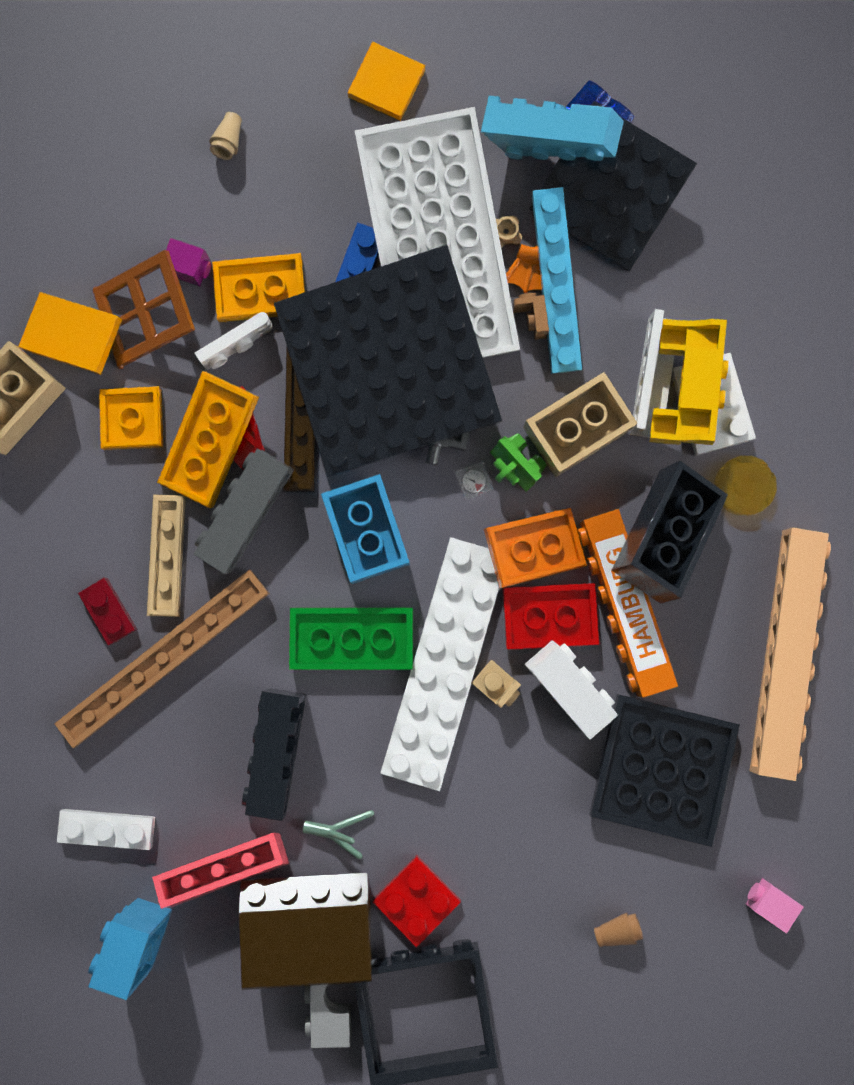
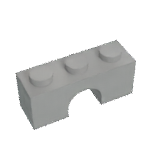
M328 985L305 986V1004H310V1016H306L305 1035L311 1036V1048L350 1047L352 1037L351 1003L339 1004L332 1001L326 992Z

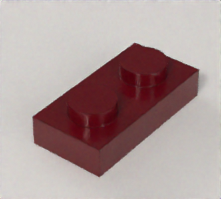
M104 577L78 593L108 646L115 644L138 630L108 578Z

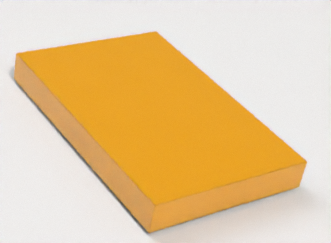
M301 253L212 262L218 322L249 320L260 312H265L269 318L278 317L274 306L275 302L305 292Z
M39 292L18 347L25 351L101 375L122 319L110 313Z

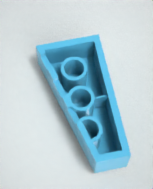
M498 96L488 97L481 132L502 149L509 158L522 159L523 156H532L536 159L547 160L549 156L564 160H575V157H586L590 160L601 161L603 157L616 156L624 121L611 107L572 104L571 109L568 110L565 106L556 102L544 101L543 107H537L528 104L526 99L514 98L512 104L502 103Z

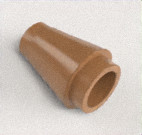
M626 912L600 925V927L594 928L599 947L637 944L636 941L643 939L636 913L628 915Z

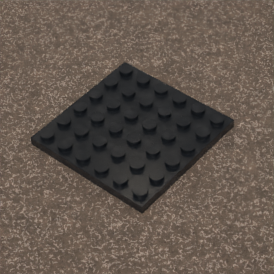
M447 244L274 303L328 477L503 422Z

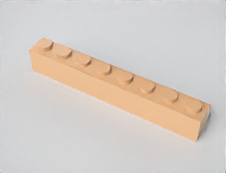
M798 528L782 530L749 770L757 775L796 781V776L802 769V757L799 754L801 743L806 738L804 716L805 712L809 710L811 702L808 686L815 672L812 656L819 642L816 626L817 620H820L823 612L820 596L821 590L825 588L827 582L824 566L825 560L829 558L831 544L828 542L829 533Z

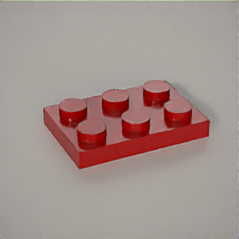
M595 583L503 588L506 649L544 648L552 640L559 646L564 643L567 646L599 645Z

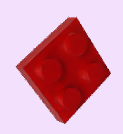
M416 855L373 899V903L417 948L461 903V899Z

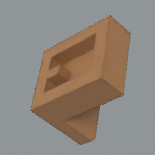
M536 293L519 295V298L514 299L513 313L531 311V313H527L528 331H534L535 340L546 339L549 328L544 295L537 296Z

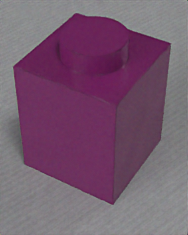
M170 238L166 250L170 253L178 279L201 286L203 278L206 279L211 270V261L206 251Z

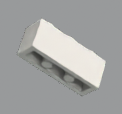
M552 640L527 661L525 666L589 739H592L618 716L611 707L615 702L604 689L600 692L597 691L592 685L596 679L584 666L579 669L575 665L573 660L576 656L565 643L559 646Z

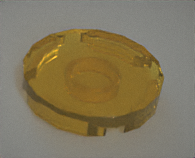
M738 456L727 461L718 470L714 480V485L728 494L723 507L728 512L739 516H751L763 511L773 502L777 491L774 473L771 472L766 462L754 456Z

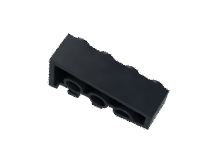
M273 688L262 691L258 704V722L255 726L252 740L254 751L253 756H250L247 767V774L250 775L249 787L244 788L242 796V806H246L245 815L283 821L286 817L307 694Z

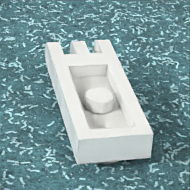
M260 312L198 350L195 354L206 370L211 367L212 369L219 368L227 362L229 356L236 352L242 353L252 347L255 340L270 332L273 328L272 322L265 312Z

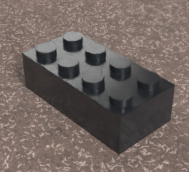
M682 461L661 469L612 571L660 604L682 598L728 494Z

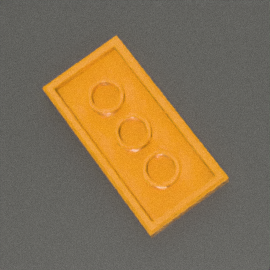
M202 371L157 483L201 505L213 508L259 396Z

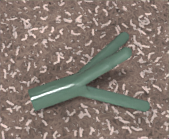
M367 811L333 825L305 821L303 833L330 838L357 859H362V854L349 845L355 842L354 838L339 833L336 830L372 817L374 811Z

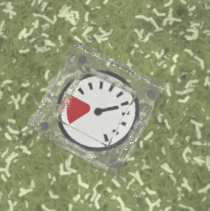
M483 461L455 471L465 501L494 490Z

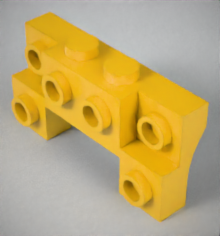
M663 319L659 354L683 356L678 410L653 408L649 442L680 445L681 442L705 445L714 444L718 409H723L725 403V390H720L721 379H726L728 373V361L723 360L727 320L706 319L688 321Z

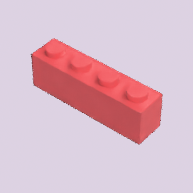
M270 833L152 877L160 908L163 909L174 907L236 884L242 880H247L289 864L280 833Z

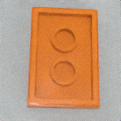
M571 508L484 529L499 589L587 566Z

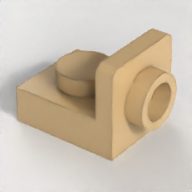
M490 660L471 682L500 708L504 704L508 707L511 706L520 695L517 689L521 684L493 660Z

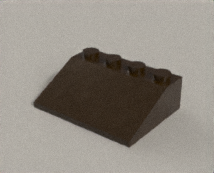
M367 873L241 881L239 927L242 990L372 982L370 883Z

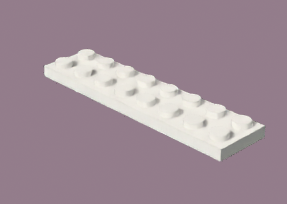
M450 537L414 658L413 670H411L381 774L440 791L499 590L489 548Z

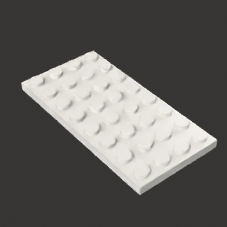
M475 107L355 130L381 266L447 244L482 357L519 351L520 346Z

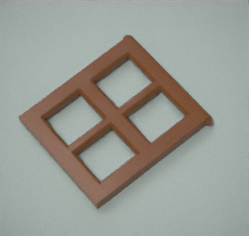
M167 250L159 252L100 286L93 287L92 291L98 309L113 314L107 297L128 286L135 309L120 316L122 319L120 326L138 317L143 330L145 341L126 351L124 350L119 331L117 332L112 345V351L119 369H124V366L195 330L170 253ZM160 268L168 291L146 302L139 279ZM171 300L178 324L157 334L149 311Z

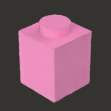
M763 878L759 883H755L748 893V901L746 902V905L786 934L804 908L797 901Z

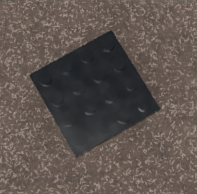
M593 101L591 106L604 107L596 101ZM621 117L624 122L615 157H603L601 161L590 160L586 157H575V160L559 158L541 190L563 187L568 234L630 272L697 163ZM532 203V205H531V207L529 208V210L534 213V211H533V203Z
M617 694L613 709L618 716L610 722L589 815L594 818L713 847L740 724Z

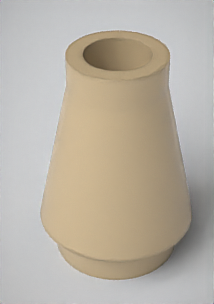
M225 113L224 119L209 139L211 153L220 159L230 160L238 152L242 119L236 113Z

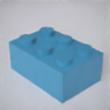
M380 474L321 494L350 583L354 584L410 565Z
M137 898L129 906L125 905L121 913H116L111 922L107 921L100 935V941L104 942L100 954H95L88 973L92 975L88 987L127 1000L153 968L172 909H161L158 904Z

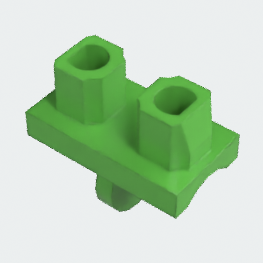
M518 433L509 438L506 436L501 438L490 453L496 459L493 463L494 466L500 471L495 480L500 483L506 478L513 486L518 483L527 492L542 477L541 473L547 464L540 456L534 455L529 461L523 456L521 452L527 447V444Z

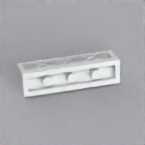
M655 309L648 319L633 417L638 424L630 431V435L650 438L653 408L666 409L675 355L659 354L663 319H666L663 318L664 310Z

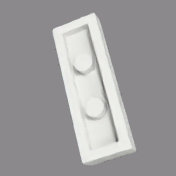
M63 809L59 815L57 842L150 850L153 846L155 817Z

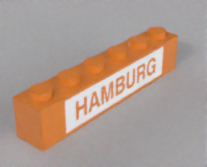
M619 509L580 522L581 528L577 530L582 546L588 547L591 556L587 558L588 566L592 575L597 574L600 586L597 587V593L602 605L607 604L610 613L609 616H606L608 627L612 634L616 633L620 645L616 646V650L621 663L626 662L629 674L626 675V681L631 693L636 692L638 697L644 698L678 687L648 595L612 571L628 537Z

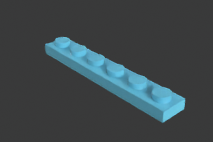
M563 187L534 190L532 192L542 295L545 297L549 328L547 341L551 374L581 371L582 362Z

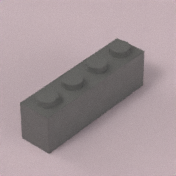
M257 449L255 453L251 452L246 457L242 465L245 470L239 479L235 478L231 482L226 492L229 495L223 505L219 504L211 516L213 523L208 531L204 530L195 542L197 549L194 555L224 574L233 572L294 471L291 467L260 449Z

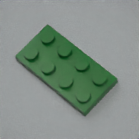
M290 608L289 670H413V608Z

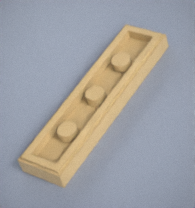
M153 495L147 616L180 617L185 496Z

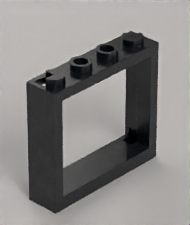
M462 939L453 942V946L440 948V945L433 944L423 947L422 951L409 953V950H397L392 952L391 956L383 958L372 955V975L471 958L485 1045L380 1062L368 982L355 983L370 1085H400L498 1068L478 942L471 943L469 939Z

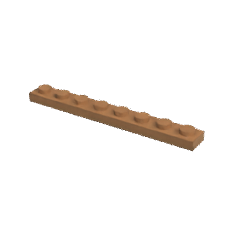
M249 569L54 723L72 748L79 746L270 593L253 571Z

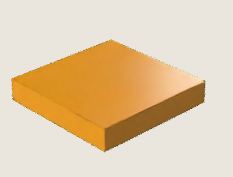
M372 42L347 92L348 98L401 121L425 72V65Z
M159 386L99 389L100 441L102 450L163 447L162 389Z

